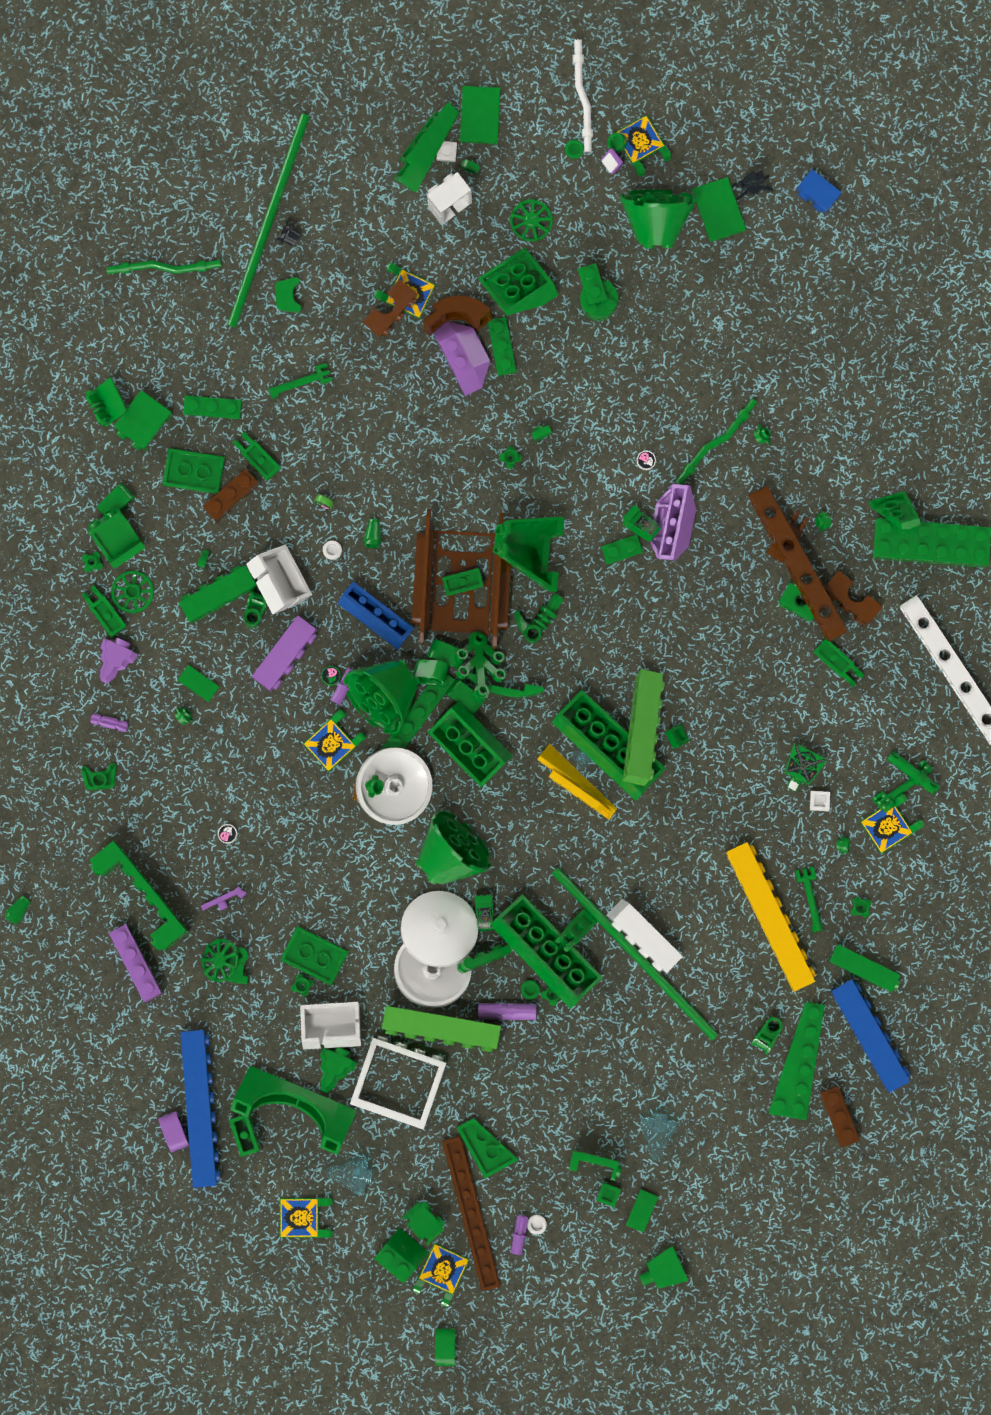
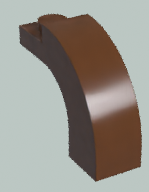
M451 296L432 305L433 314H429L423 321L424 331L429 336L451 320L466 321L479 331L492 320L491 309L472 297Z

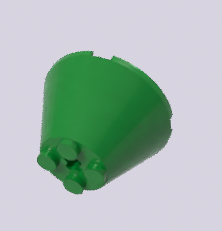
M642 189L631 190L629 195L625 196L624 193H621L620 201L639 244L644 245V248L648 249L655 248V245H662L663 248H673V244L676 242L696 203V196L686 192L676 195L672 194V190Z
M403 660L389 661L351 670L344 677V685L347 684L349 688L346 694L350 702L360 714V708L365 713L370 714L369 718L371 720L365 718L362 714L361 716L374 728L379 726L384 729L383 733L395 734L401 730L416 693L417 685L420 683L418 677L408 669L406 662Z
M444 810L437 811L433 815L420 854L416 860V865L427 874L428 881L434 885L436 883L444 885L488 871L492 866V862L489 863L491 855L482 839L466 822L461 824L454 819L456 815ZM467 829H469V830H471L472 832H474V834L476 835L478 841L475 839L474 836H472L471 834H469V831H468Z

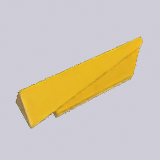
M549 744L538 758L539 762L552 770L549 778L610 820L617 808Z

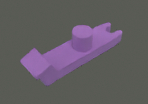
M237 887L235 890L202 905L201 908L204 911L218 904L220 911L228 908L225 900L236 895L242 899L247 893L240 887Z

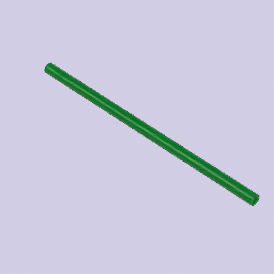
M306 114L300 115L227 326H232L233 328L237 326L310 118Z
M557 867L551 874L713 1041L719 1034L663 975L638 952V949L631 945L625 939V936L611 925L612 922L568 876Z

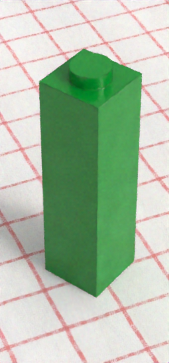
M839 944L835 946L828 961L890 993L893 990L897 991L901 983L899 974Z

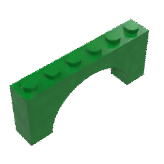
M249 1066L230 1109L245 1117H249L255 1109L267 1104H284L295 1107L310 1116L317 1124L322 1137L320 1148L336 1155L340 1152L357 1110L349 1106H345L252 1066Z

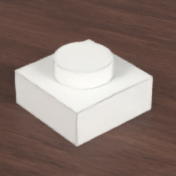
M444 141L437 153L436 160L455 162L457 142Z
M810 791V811L829 812L830 792Z

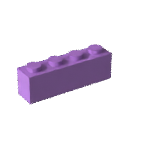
M297 616L252 675V678L270 692L273 689L277 690L283 682L281 678L284 674L289 675L293 670L294 665L292 664L296 658L300 660L305 654V646L308 643L311 645L317 638L315 634L317 632L316 628Z
M125 924L110 932L109 935L143 1001L148 1002L163 994L129 926Z

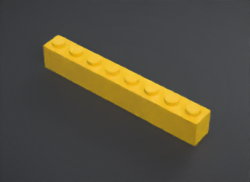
M748 842L726 852L792 991L795 992L814 983L816 974L812 966L808 968L806 964L807 955L803 949H799L797 945L799 939L796 933H791L788 927L791 925L789 918L786 914H782L780 910L782 904L779 898H774L771 892L774 888L770 880H766L763 875L765 869L762 863H757L754 857L757 853L753 845L749 846Z

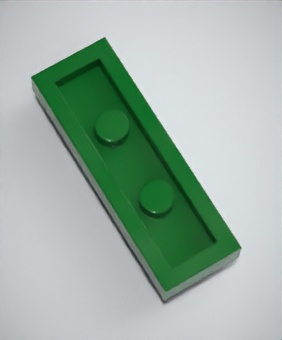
M506 317L492 319L488 323L497 374L498 376L517 373Z
M185 396L183 415L240 420L242 400Z

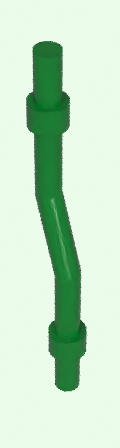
M153 260L130 264L129 262H123L121 265L106 267L107 274L121 272L127 274L131 273L130 271L148 268L174 274L192 271L205 272L207 269L221 267V261L205 262V260L194 264L173 266Z
M751 398L744 409H740L737 413V418L727 431L703 445L692 461L685 465L684 471L675 483L683 485L686 479L694 474L695 468L707 452L729 440L742 422H746L750 416L749 413L758 402Z

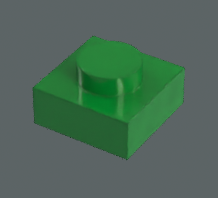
M540 425L534 428V432L531 433L534 443L552 435L549 425L545 427Z
M678 725L665 732L673 749L690 742L682 725Z
M603 1182L596 1201L614 1208L621 1189Z

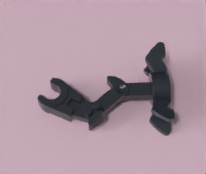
M753 171L745 176L743 180L738 181L739 183H734V187L746 188V191L737 197V201L748 193L756 195L760 190L774 192L770 187H761V184L770 178V175L764 177L763 171L758 173Z

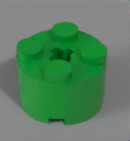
M601 280L607 297V301L601 304L597 303L589 306L584 289L581 291V310L588 318L594 321H604L610 318L617 309L618 293L609 281Z
M418 1201L401 1219L403 1221L407 1219L409 1222L406 1225L420 1240H427L425 1245L428 1246L445 1230L443 1228L445 1223L439 1216L434 1217L430 1213L432 1209L425 1201L422 1204Z

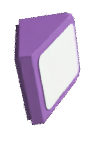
M612 148L601 159L611 174H614L623 166L622 160Z

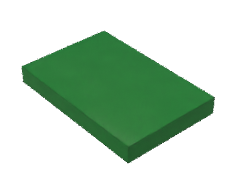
M463 86L460 143L498 144L500 88Z
M728 177L692 189L693 195L696 196V204L710 243L746 231Z
M168 448L162 486L217 494L220 491L225 457Z
M297 926L280 961L332 986L349 951Z

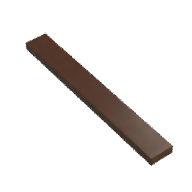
M461 1135L442 1140L481 1291L499 1288L501 1286Z

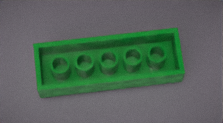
M876 518L872 559L987 568L989 566L991 527L920 522L921 525L902 530L887 519Z
M583 690L552 721L566 737L635 801L666 770L655 758L651 768L654 769L653 778L645 786L623 782L628 732Z
M523 894L490 925L570 1009L603 978L573 946L567 952L563 950L569 943L565 938L558 944L555 942L561 935L560 932Z

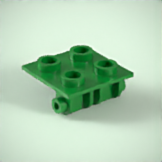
M112 377L108 378L95 390L85 392V398L89 405L93 404L90 408H97L93 411V414H95L98 424H101L102 427H108L128 411Z

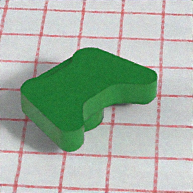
M297 277L279 281L275 284L276 306L279 311L301 312L302 308L294 301L293 296L294 288L299 285Z
M110 764L102 772H92L86 766L81 768L85 786L89 791L111 789L115 786L116 764Z

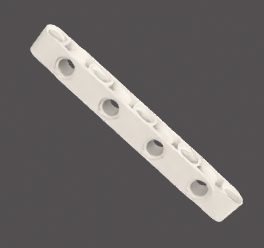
M914 596L900 605L901 611L923 644L926 645V649L944 676L947 677L946 679L965 708L968 709L967 711L991 746V723L990 725H985L982 722L983 715H988L991 718V706L921 600ZM920 619L926 620L928 627L921 628L918 625V621ZM941 651L947 652L949 659L946 661L942 660L939 653ZM962 683H967L970 686L968 693L961 690L960 686Z

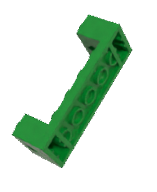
M112 841L89 860L92 864L89 866L96 875L103 877L108 876L120 866L126 875L134 878L132 883L135 887L147 894L144 898L152 906L156 905L159 909L156 912L163 921L168 920L150 935L152 938L150 942L156 950L166 952L189 933L116 842Z

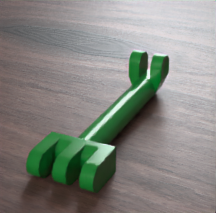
M324 363L315 366L316 373L278 386L269 387L268 392L270 393L271 400L278 398L279 393L317 380L320 381L321 385L334 381L333 377L326 379L324 377L331 374L330 370L322 372V369L329 367L328 364Z
M925 760L919 763L921 772L927 773V776L933 772L932 767ZM910 778L888 795L881 791L873 797L872 801L886 813L895 807L893 800L914 786L915 781Z
M810 866L811 874L809 875L807 869L802 868L804 876H800L799 869H796L797 883L803 882L813 922V925H811L812 934L823 932L824 928L820 922L811 880H816L814 866Z

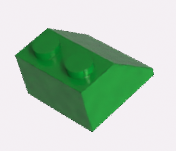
M399 1228L374 1259L404 1284L429 1252Z

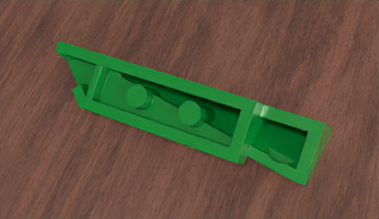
M449 102L445 104L440 112L436 111L431 115L399 158L405 165L393 179L413 192L418 191L459 114V111Z

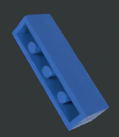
M354 582L342 594L338 605L397 650L400 649L414 629Z

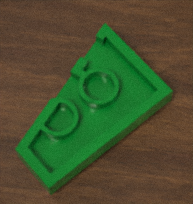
M905 491L868 501L871 509L902 530L921 525L920 518Z
M474 1118L457 1127L485 1179L518 1161L507 1148Z

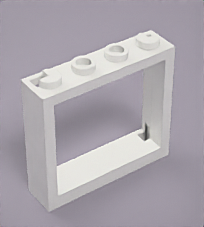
M378 1035L377 1039H372L350 1104L424 1129L446 1063L443 1062L444 1058L434 1054L432 1058L425 1056V1051L416 1048L414 1052L407 1050V1045L396 1042V1045L388 1043L389 1039ZM377 1045L439 1067L421 1120L359 1099Z

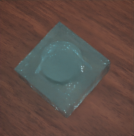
M580 749L570 754L579 771L594 763Z

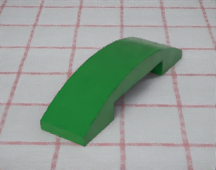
M469 673L468 679L477 686L476 674ZM485 676V685L488 687L489 693L497 696L528 698L544 693V687L525 684L524 691L488 685V677Z

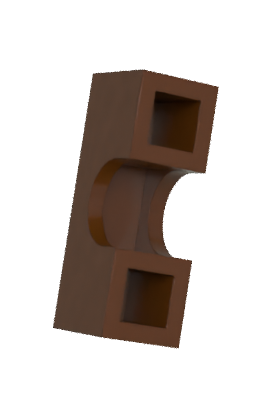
M401 279L387 293L393 298L395 303L392 312L382 314L374 308L362 322L380 338L382 335L386 337L393 329L390 326L395 321L398 323L404 317L405 313L403 311L407 307L411 308L417 302L415 297L418 294Z
M244 469L210 499L203 508L218 523L231 512L232 507L237 502L246 498L258 488L259 483Z
M838 570L824 587L832 602L835 600L840 604L839 608L846 614L850 612L854 615L853 619L861 626L863 624L868 626L883 606L869 595L861 602L850 600L848 589L853 582Z
M835 1086L820 1092L819 1096L830 1118L840 1148L860 1141L839 1087Z

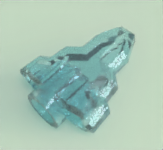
M653 1113L652 1118H640V1128L644 1130V1138L648 1141V1152L651 1160L658 1161L665 1151V1144L671 1141L673 1133H676L678 1130L679 1122L668 1120L667 1114Z
M358 1157L355 1161H347L345 1165H334L327 1168L325 1176L334 1182H341L345 1188L353 1190L354 1194L364 1196L366 1185H371L373 1169H368V1157Z

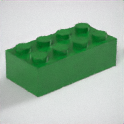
M461 702L451 707L427 732L480 787L488 783L513 757Z

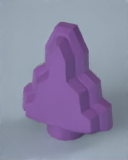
M116 638L115 642L103 639L100 647L103 650L101 655L103 665L100 670V681L108 684L116 677L120 670H125L129 663H134L138 654L129 649L130 643Z

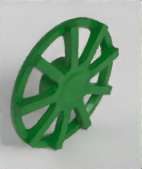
M535 199L518 203L510 216V225L514 234L524 241L534 242L541 240L550 232L553 219L548 206ZM531 203V212L528 213L523 205ZM535 204L542 207L537 213H534ZM519 208H521L525 216L517 215L515 213ZM546 210L549 217L539 218V215ZM513 219H522L523 222L514 226ZM549 221L548 228L546 229L539 222ZM522 226H526L525 231L521 236L516 231V229ZM538 227L545 233L537 237L535 228ZM529 229H532L534 238L525 237Z
M139 571L124 572L112 584V600L120 610L126 613L141 612L153 600V584L145 574ZM133 574L132 584L128 583L124 577L125 575ZM136 575L144 578L138 585L135 584ZM122 578L126 588L116 585L119 579ZM145 582H148L150 589L141 590L140 587ZM114 590L124 591V594L115 597ZM150 593L149 600H145L140 594ZM126 597L127 600L124 606H120L117 600ZM136 599H140L145 605L138 609ZM130 600L133 601L135 610L126 609Z
M216 939L207 945L204 956L201 958L203 974L214 982L228 980L235 973L238 966L239 956L235 945L226 939ZM221 943H227L221 952ZM216 944H217V953H215L214 950L212 949V947H213L214 945H216ZM231 946L234 953L227 955L226 952ZM208 952L213 955V958H206ZM236 957L235 966L229 963V958ZM206 962H212V964L207 968ZM227 966L233 969L228 976L224 969ZM215 967L214 974L212 977L209 974V972ZM219 969L223 975L222 979H217Z

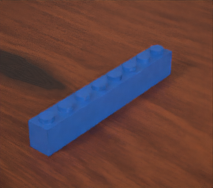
M205 1030L180 1032L193 1188L217 1186V1182L221 1181L220 1170H216V1162H219V1152L214 1147V1143L218 1142L217 1131H213V1123H216L215 1111L211 1110V1104H214V1092H210L209 1084H213L212 1073H208V1065H211V1054L207 1053L206 1046L210 1045L209 1034H205Z

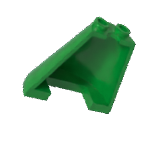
M565 517L507 520L502 525L498 524L495 528L494 554H497L543 589L557 592L559 573L547 572L551 538L563 536Z

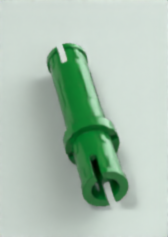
M896 751L890 754L887 761L914 780L917 786L920 785L931 795L938 791L940 785L927 777V773L918 770L897 754Z

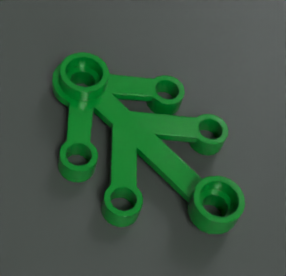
M475 631L468 638L469 644L463 649H459L455 654V658L457 661L463 662L473 650L475 651V656L465 666H460L456 671V675L460 679H465L476 666L477 686L473 690V697L475 700L483 702L489 696V689L485 685L484 668L497 682L503 681L506 676L504 670L496 669L483 656V651L492 658V662L496 665H500L503 662L504 655L501 652H495L487 644V638L482 632Z

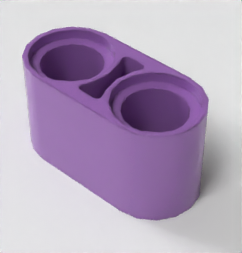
M177 1111L158 1118L171 1153L189 1146L182 1123L178 1119Z

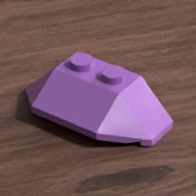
M450 321L446 322L433 335L461 390L467 396L483 387L490 359L473 327Z
M672 484L669 487L670 489L656 503L653 520L659 524L661 530L650 543L658 559L675 561L689 547L696 513V506L691 486Z

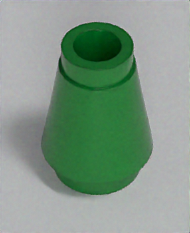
M368 520L363 538L365 547H380L382 543L380 520Z
M21 896L5 911L4 918L14 925H17L18 922L21 923L31 902Z

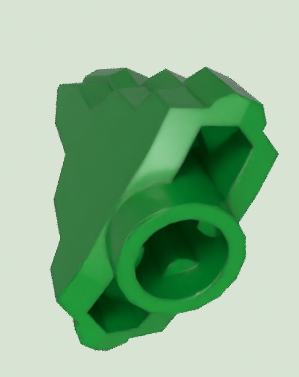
M336 1047L334 1051L322 1048L320 1054L322 1059L320 1068L323 1071L320 1080L321 1091L325 1093L330 1092L336 1087L339 1079L345 1078L350 1071H354L358 1062L348 1057L350 1052Z

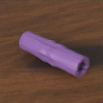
M478 1003V1019L536 1020V1004Z

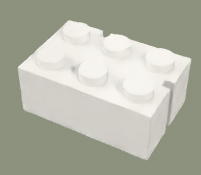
M458 172L454 175L451 173L446 176L441 185L433 186L429 189V194H427L428 208L441 225L455 216L450 206L453 205L459 213L472 203L471 189Z
M286 544L261 553L246 564L253 578L258 579L256 584L272 614L299 605L312 595Z
M358 1002L300 1005L303 1049H320L321 1045H324V1048L361 1046L360 1008Z

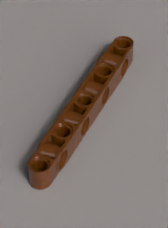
M764 486L748 494L749 500L827 641L830 642L846 634L847 631L769 488ZM772 511L775 516L768 517L765 512ZM790 544L793 549L786 550L783 545ZM809 577L811 583H804L801 578ZM827 610L830 615L824 617L820 614V611Z

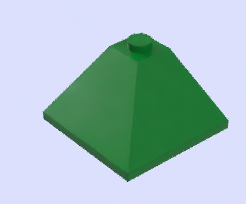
M525 247L478 278L506 316L543 306L559 295L552 280Z

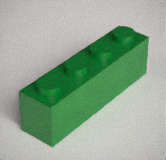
M238 565L227 576L222 574L214 579V583L200 586L198 592L194 594L188 593L181 597L182 601L178 603L190 624L257 588L246 565L243 567Z

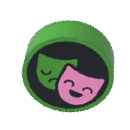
M317 495L314 500L316 505L327 510H331L334 505L331 499L323 495Z

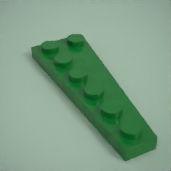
M805 1002L768 1114L807 1120L825 1005Z

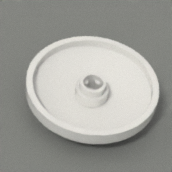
M402 748L382 749L372 754L362 764L356 779L357 798L363 810L376 821L390 825L404 824L418 817L427 807L432 795V777L425 762L415 753ZM373 775H378L379 780L384 784L381 794L370 798L365 788V782L371 780Z
M433 891L420 895L409 904L402 917L401 937L405 948L417 961L428 966L448 967L459 963L470 954L477 940L478 925L473 909L461 897L450 892Z
M404 944L399 949L394 963L395 980L403 995L413 1003L429 1008L447 1006L460 998L468 987L471 971L466 973L458 972V963L448 967L425 965L412 957Z

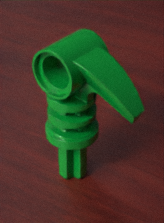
M554 594L546 607L541 606V614L537 613L538 618L533 619L531 623H526L518 610L514 612L517 627L528 643H538L543 629L547 630L546 625L551 624L550 619H556L555 612L564 601L560 595ZM530 630H536L539 635L536 639H530L527 633Z

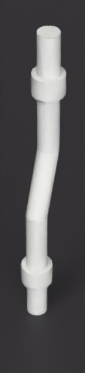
M574 40L575 55H573V64H575V87L584 110V129H582L584 152H592L591 105L582 80V64L584 63L582 40Z

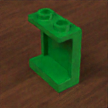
M140 390L127 408L128 411L114 425V428L117 430L115 434L123 440L126 438L131 440V445L138 451L141 449L147 451L148 445L165 422L171 419L173 414Z
M118 507L109 509L104 513V517L99 520H93L88 524L89 527L86 528L113 569L145 549V546Z
M573 1150L569 1170L577 1172L580 1160L612 1168L610 1180L615 1181V1177H620L622 1166L618 1165L619 1161Z

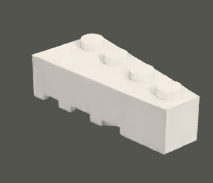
M621 899L606 915L613 922L611 925L618 932L622 930L627 935L625 939L631 945L636 944L640 948L638 952L646 959L649 957L654 961L652 965L659 972L663 970L668 973L683 957L625 900Z

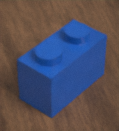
M811 170L797 187L798 196L804 201L809 200L812 202L813 208L820 213L822 211L827 213L842 193L814 170Z

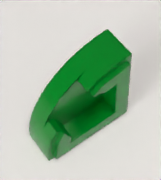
M201 551V557H199L197 564L199 568L206 569L210 551Z

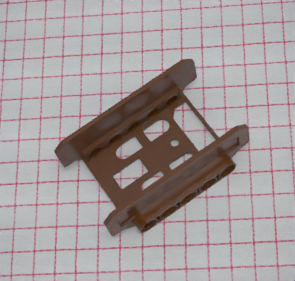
M427 509L425 533H417L412 625L420 626V645L424 646L425 631L463 633L479 631L483 634H493V649H497L498 630L508 629L511 565L497 554H494L490 631H488L493 537H496V534L431 530V509ZM500 513L499 524L502 525L504 523V513ZM434 533H435V534H436V548H435V565H434L432 619H431V628H429V622H430V604H431V586H432V568H433V550H434ZM439 534L491 536L490 547L483 553L445 551L439 545ZM441 556H447L451 560L450 575L475 569L476 561L480 558H485L489 562L488 580L482 579L483 586L488 587L486 606L484 608L475 607L474 590L460 593L469 594L468 620H453L454 595L449 596L446 606L441 607L436 603V585H443L442 577H437V564ZM465 560L467 564L466 566H461L460 562Z

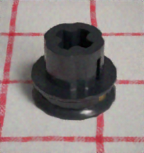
M286 220L275 241H280L281 245L285 242L294 247L302 232L293 228V223L290 224Z

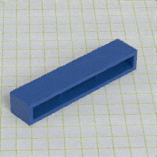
M849 980L830 991L887 1092L891 1093L910 1082L908 1079L910 1073L905 1066L902 1067L898 1060L901 1058L896 1049H891L889 1045L891 1043L890 1038L886 1032L882 1033L879 1026H881V1023L876 1015L872 1016L870 1012L872 1007L866 998L863 1000L860 995L862 989L857 981Z

